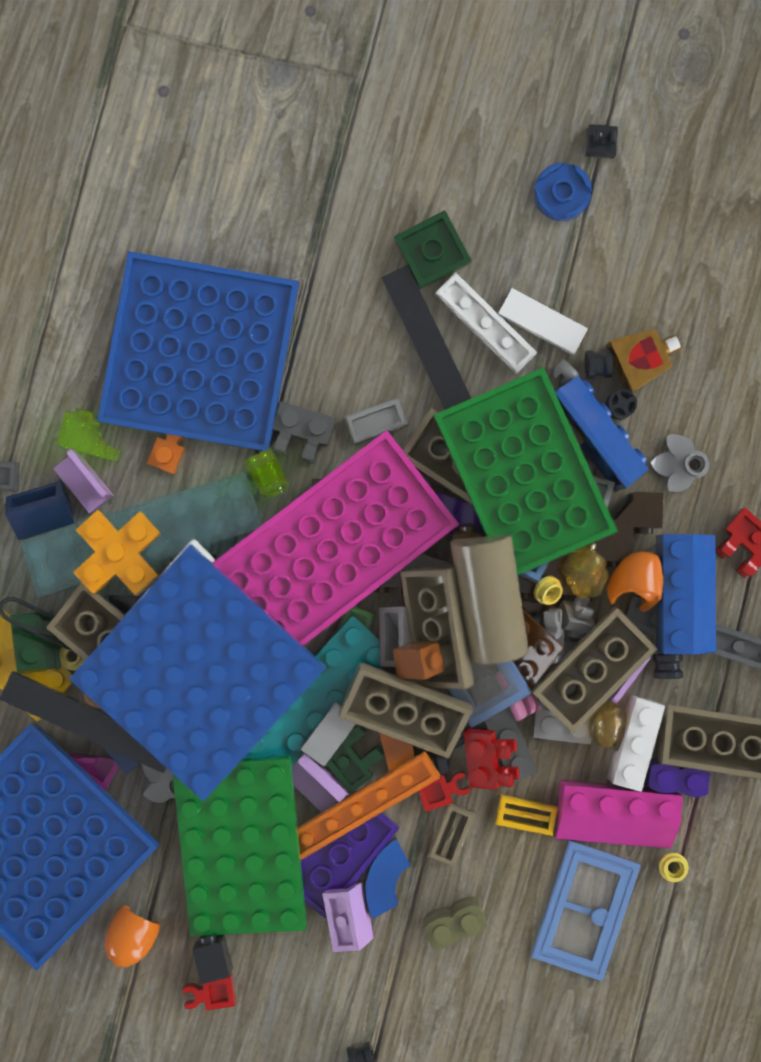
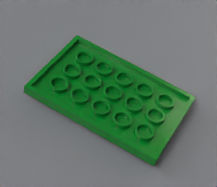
M544 367L434 414V419L486 537L511 535L517 575L618 532Z
M291 755L243 758L204 801L173 774L190 936L306 931L307 919Z

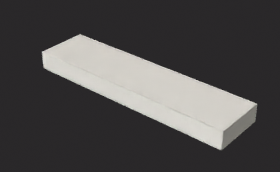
M456 272L435 292V295L515 374L537 354Z

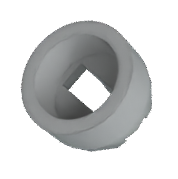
M564 359L554 369L555 379L560 374L564 376L560 384H567L580 375Z

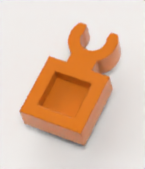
M167 435L165 440L157 437L147 464L175 475L186 449L178 445L179 441L183 440L184 437Z

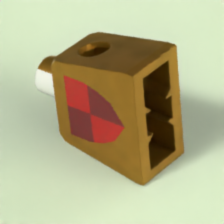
M655 329L616 338L605 345L606 349L611 350L613 365L624 389L631 392L636 391L672 367L668 356L681 350L680 343L675 335L661 340Z

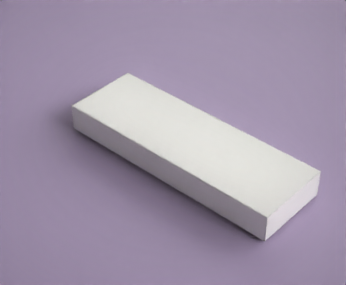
M513 288L498 313L507 321L571 355L575 354L588 328Z

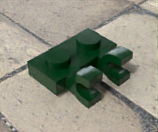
M358 724L354 726L327 762L328 767L349 794L373 777L374 774L369 768L384 758V752L378 744L362 758L358 755L352 744L366 734L365 732H367L365 727Z

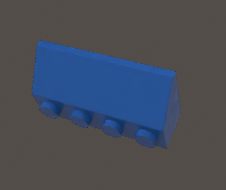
M577 376L555 392L562 409L586 439L580 446L604 478L615 482L613 488L615 492L628 488L648 470V467L645 465L647 459L638 448L633 449L627 441L630 438L625 429L620 425L616 426L610 418L612 416L611 411L603 402L598 403L592 395L595 393L594 389L586 379L581 380Z
M656 535V555L660 559L663 572L662 597L656 604V652L662 654L716 652L715 535Z

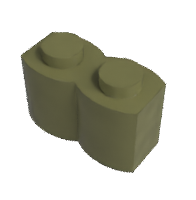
M477 897L462 898L456 901L450 908L435 909L423 918L424 930L432 949L446 948L454 944L459 937H473L487 927Z

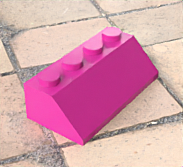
M559 780L555 838L671 849L681 825L683 796L677 791L661 793L650 787H643L642 792L615 784Z

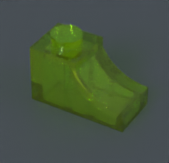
M76 408L75 413L65 411L56 445L119 462L122 451L111 447L103 439L99 431L100 423L92 418V412Z
M271 448L244 460L247 470L254 479L262 496L269 495L270 499L286 492L284 487L290 485L276 453Z

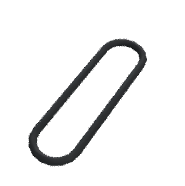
M7 597L0 602V615L3 619L74 652L63 642L8 617L4 613L3 606L6 602L14 601L51 619L55 617L54 615L15 597Z

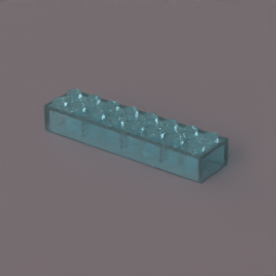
M246 471L105 515L119 531L141 511L162 533L140 554L149 565L176 557L193 539L203 548L251 534L264 524L250 475ZM84 522L20 541L37 598L78 587L82 583L73 572L95 552L76 531Z

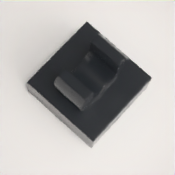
M589 124L587 128L586 156L614 158L616 156L618 126Z

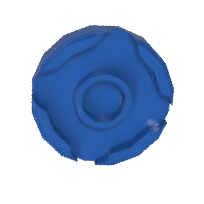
M558 162L548 166L539 175L534 187V200L538 209L546 217L555 221H569L578 217L587 208L591 198L592 185L588 175L579 166Z

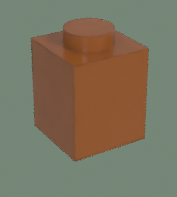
M410 642L393 649L396 673L399 679H427L444 671L439 642Z

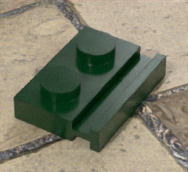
M54 610L49 611L48 613L54 615ZM38 612L10 615V618L58 640L46 628L53 619ZM10 623L17 673L26 674L61 668L59 646Z

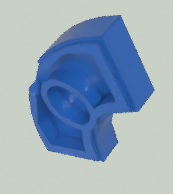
M397 838L392 839L385 845L372 861L368 872L366 900L372 919L398 905L395 894L396 882L401 872L410 866V862Z

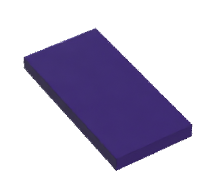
M382 812L302 859L301 867L305 903L326 919L322 894L327 890L348 889L354 885L399 830V826Z

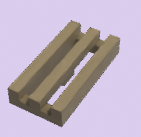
M454 803L448 804L427 857L454 868L476 813ZM454 811L456 812L441 852L438 855L436 850L450 815ZM464 815L467 817L451 858L448 859L446 854L461 817Z

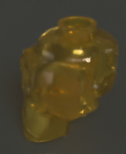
M595 542L572 551L562 567V572L568 586L576 596L581 598L597 597L600 595L609 577L606 569L607 563L595 551Z

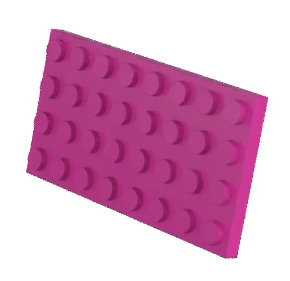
M386 430L214 561L213 564L304 646L453 530L459 523Z

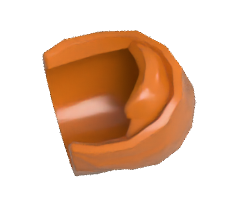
M644 551L632 553L625 557L614 570L607 583V596L610 603L614 604L617 597L622 593L634 591L641 596L639 609L642 612H646L660 601L663 590V572L660 559L654 553Z
M122 905L115 913L109 924L104 947L106 954L116 967H129L138 963L153 947L160 932L161 924L158 921H154V923L129 911L130 907Z

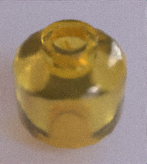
M605 702L589 718V736L592 740L598 742V745L601 747L611 748L616 746V743L623 741L627 725V713L620 708L619 704Z

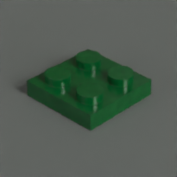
M445 210L394 236V241L420 290L472 262Z

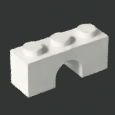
M629 695L622 720L625 726L622 743L618 751L614 750L607 774V779L610 782L642 792L665 709L664 705Z

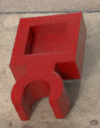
M463 771L456 772L447 781L444 775H441L439 779L418 791L425 812L453 803L451 794L455 793L463 796L470 792L469 786L459 788L456 785L459 779L466 777Z
M232 973L228 978L205 983L202 986L188 983L182 989L183 993L191 992L195 995V999L185 1002L184 1006L186 1009H194L202 1002H205L206 1011L235 1007L236 1005Z

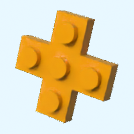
M100 510L93 513L76 529L95 552L73 573L92 594L96 595L114 577L118 576L132 593L138 596L159 577V574L140 554L162 533L141 511L119 531Z

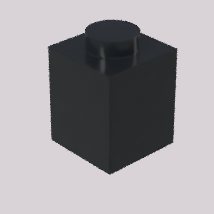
M216 934L200 936L192 949L200 983L205 984L230 977L233 965L225 935L216 936Z

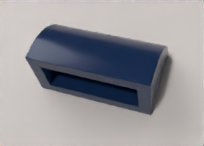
M62 480L6 497L5 515L18 540L74 524L72 506Z

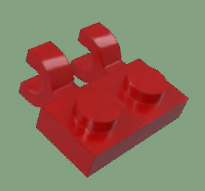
M744 507L739 510L723 529L729 537L715 549V553L722 559L726 556L729 558L737 547L741 545L751 555L735 571L743 578H746L747 576L752 577L761 566V521Z
M467 729L464 732L469 787L497 790L500 785L512 787L513 780L520 778L519 767L499 766L498 758L506 760L511 758L510 752L515 753L517 751L516 739H496L494 730Z

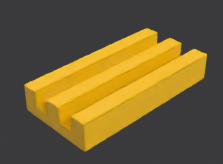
M500 794L497 817L495 818L496 825L553 836L558 812L557 805ZM506 803L548 811L551 813L550 816L508 808L505 807ZM504 814L548 822V827L504 819L503 816Z

